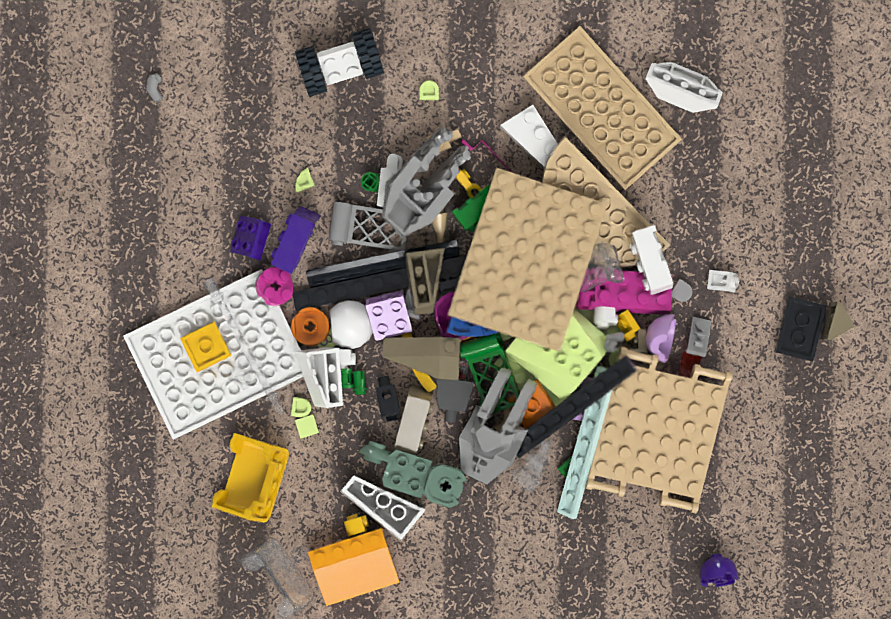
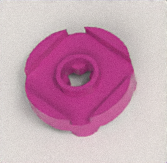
M271 267L263 271L256 279V292L259 297L265 300L267 305L280 306L292 298L293 282L290 273L276 267ZM273 283H275L278 286L277 291H275V289L271 287Z

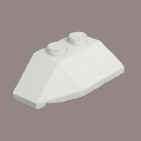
M673 62L652 63L646 76V80L657 98L692 113L716 109L723 93L720 89H717L716 85L708 77Z

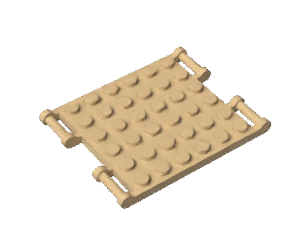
M620 347L616 362L627 355L630 359L647 362L649 365L648 368L634 365L638 372L612 390L585 489H598L623 497L626 483L661 490L660 506L665 507L669 505L690 510L691 513L696 514L699 509V501L727 391L732 380V372L726 371L723 373L694 364L690 378L655 370L659 359L658 355L642 354L627 350L625 347ZM699 375L720 379L722 384L718 385L697 379ZM595 476L619 481V484L615 486L594 481ZM668 493L693 497L692 502L668 498Z

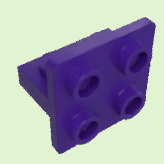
M240 216L234 239L231 242L230 252L261 261L271 224L260 219Z

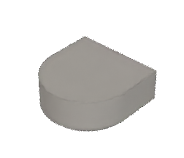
M679 279L672 290V298L679 302H685L691 298L692 288L689 284Z

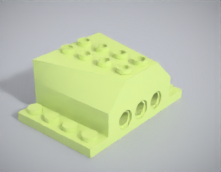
M575 303L560 352L518 338L506 349L505 353L518 389L522 390L528 379L533 381L537 379L554 404L558 406L571 395L606 354L607 351L604 348L606 336L622 332V330L617 325H612L608 329H598L593 324L594 310L577 309ZM501 356L494 365L501 367L503 363Z

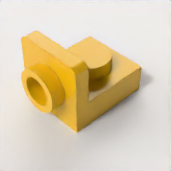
M628 309L618 314L617 326L624 333V339L627 342L636 336L635 332L640 327Z

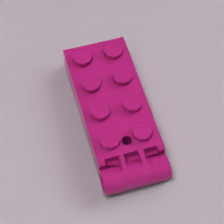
M586 269L576 300V308L580 310H594L596 307L604 306L616 308L615 312H623L628 309L630 313L670 314L672 288L650 295L649 290L646 291L643 286L642 280L645 279L643 272Z

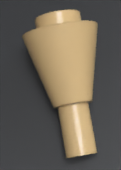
M444 209L441 210L432 222L437 234V243L445 242L444 231L448 212H444Z

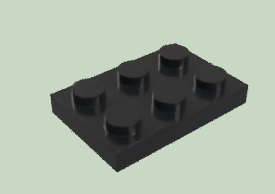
M789 296L775 353L813 362L827 306Z

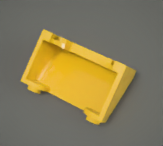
M234 433L229 445L231 451L236 453L228 482L225 490H219L214 494L211 507L247 520L267 522L272 514L288 461L289 451L280 446Z

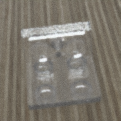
M601 242L594 246L580 288L581 292H586L606 281L618 284L625 281L615 245Z

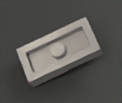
M697 317L692 318L686 353L706 356L712 321Z

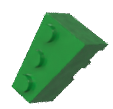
M491 184L482 189L473 198L467 200L460 208L452 211V215L465 232L470 230L472 233L477 229Z

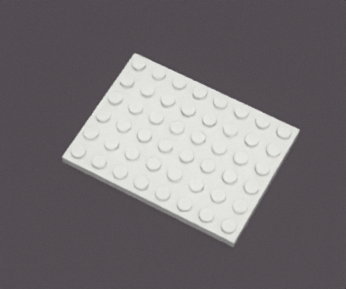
M262 269L123 336L173 440L303 377L294 351H300L301 349L292 334L281 307L267 305L265 300L259 297L256 292V279L263 272ZM215 321L232 356L197 373L180 338Z

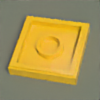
M215 321L180 338L197 373L232 356Z

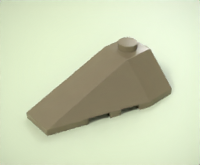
M448 337L384 338L383 358L431 375L439 380L458 381L461 341L460 338Z

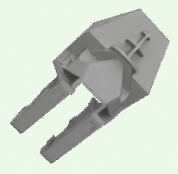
M445 127L439 128L403 165L404 167L386 181L382 217L402 236L427 226L435 220L454 195L448 186L459 174L458 167L471 158V153L468 151L469 147L467 145L461 146L422 183L423 186L421 188L419 187L420 181L412 179L416 173L428 170V164L440 153L439 147L453 137V132Z
M503 367L499 370L482 406H475L469 421L459 436L461 471L485 484L490 483L513 464L528 429L521 427L520 424L528 408L529 400L537 387V383L533 382L532 379H528L506 423L502 427V432H495L489 429L484 424L489 418L494 416L495 407L512 372L511 369Z

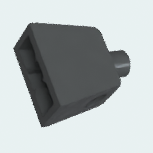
M437 379L438 409L446 410L444 421L456 422L457 411L465 412L474 382Z

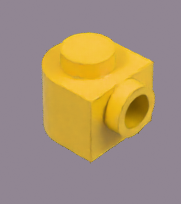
M358 514L346 517L347 521H344L348 536L367 531L366 527L369 526L366 515L358 517Z

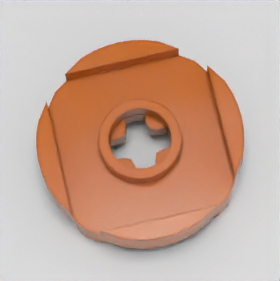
M308 307L300 310L295 318H293L291 331L300 344L316 346L326 341L330 331V323L322 311L317 308ZM309 322L316 325L311 332L306 329V326H309Z

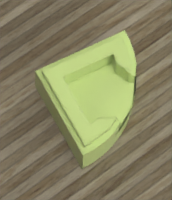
M308 168L304 169L296 180L295 188L297 193L315 186Z

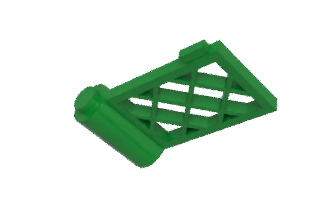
M499 332L461 343L460 355L469 364L481 397V401H479L480 407L486 398L485 394L489 392L482 387L483 379L485 378L491 382L495 380L486 375L489 366L498 371L501 369V367L491 363L493 357L500 354L503 360L501 367L504 368L505 366L506 369H511ZM480 361L486 364L484 372L477 371L474 363ZM511 372L508 385L504 386L505 391L502 398L499 399L500 402L495 408L494 413L515 405L516 401L509 402L504 399L508 390L515 393L516 399L520 395L513 372Z

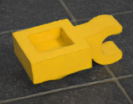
M458 169L460 172L455 178L464 187L466 194L473 198L474 196L471 194L472 189L476 188L480 192V186L470 183L469 179L471 177L465 169Z

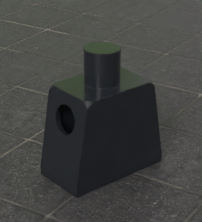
M389 376L379 377V387L375 389L383 423L402 419L395 385H391ZM389 394L390 398L385 399L384 396Z

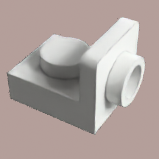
M709 270L707 289L735 293L739 284L736 273Z

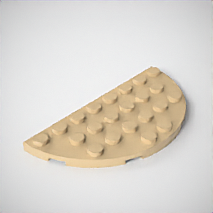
M564 136L554 148L546 163L542 183L608 204L589 262L605 267L636 265L638 261L637 255H633L630 249L632 233L652 225ZM655 231L658 242L662 246L661 251L663 252L670 244Z

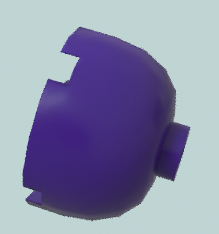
M721 554L711 555V559L706 560L701 565L700 582L704 587H709L708 583L717 584L716 587L727 586L735 583V579L739 580L737 567L734 562L727 557H722Z

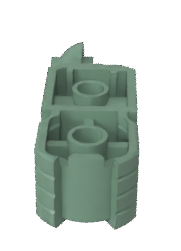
M369 441L368 445L363 446L358 451L364 454L363 459L376 464H381V461L387 462L383 475L384 487L421 498L423 494L426 495L430 502L448 508L459 504L457 499L462 493L463 482L467 481L460 469L442 463L433 465V460L397 449L391 452L385 450V445ZM449 481L450 488L442 490L440 484Z

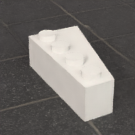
M353 476L341 490L342 494L399 541L402 540L425 511V509L356 476Z

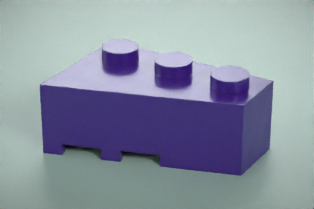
M302 206L293 214L290 213L285 222L288 225L286 231L282 230L278 241H280L279 247H275L271 254V258H273L271 265L292 274L296 270L307 242L313 234L314 226L319 221L321 215Z

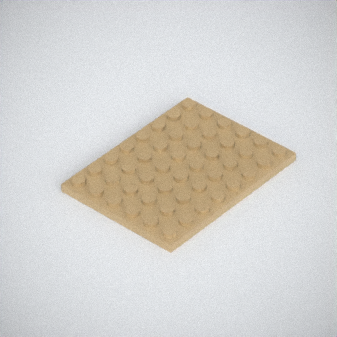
M496 168L448 316L560 352L608 204Z

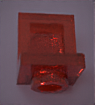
M684 351L680 359L679 376L690 378L694 364L700 365L702 356L689 354Z

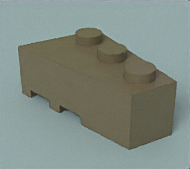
M445 248L406 253L405 264L414 315L433 313Z

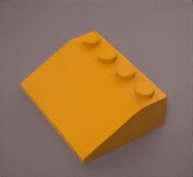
M382 527L308 551L309 559L326 606L399 583Z

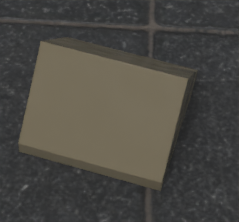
M831 303L821 338L822 341L832 340L855 327L842 303Z

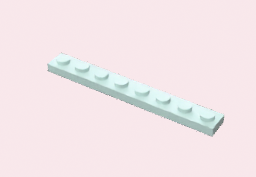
M597 367L594 378L607 368ZM612 391L584 412L557 510L558 513L571 519H576Z

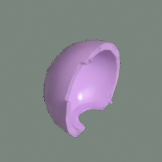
M665 314L657 317L648 326L645 339L648 351L651 355H658V360L664 363L667 362L670 355L675 327L678 324L676 319H674L675 314Z

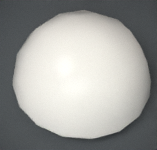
M347 300L337 303L330 309L331 336L334 344L341 348L354 349L361 347L370 339L373 330L365 305L358 301Z

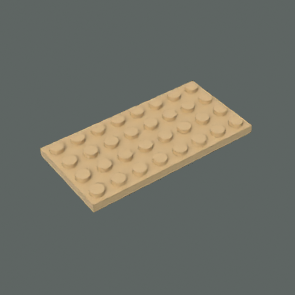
M581 26L523 76L525 81L624 191L682 140Z

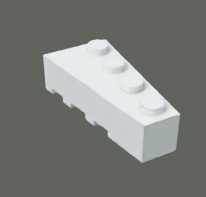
M534 105L501 124L500 128L533 158L539 166L545 169L546 163L558 143Z

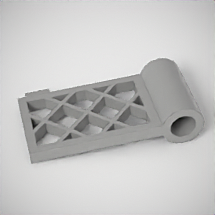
M334 202L328 239L332 241V245L343 246V243L389 249L388 253L399 252L405 249L407 235L402 236L394 228L395 232L389 237L385 236L380 228L388 222L386 221L381 226H378L372 218L378 213L382 214L383 209ZM356 210L365 211L369 218L359 223L355 218ZM370 219L377 229L367 234L361 225ZM360 227L366 237L360 241L352 240L353 231ZM377 230L384 237V240L379 244L374 243L369 237ZM397 233L402 239L401 247L393 246L388 239Z

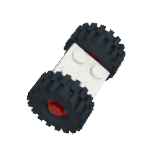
M370 28L352 33L354 42L318 52L317 56L313 46L295 51L309 97L328 92L326 84L328 86L363 75V71L366 79L384 74Z

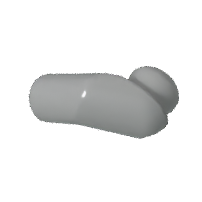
M157 73L147 78L146 86L147 92L155 103L163 99L157 90L158 83L161 81V77Z
M622 332L608 334L604 344L606 351L615 352L618 349L615 345H618L617 342L624 340V334Z

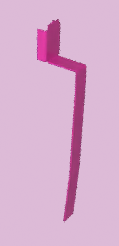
M462 138V143L465 146L467 145L469 150H473L474 148ZM481 140V141L474 147V148H476V147L482 142V143L499 159V161H500L511 173H513V172L503 163V161L485 144V142H484L483 140Z

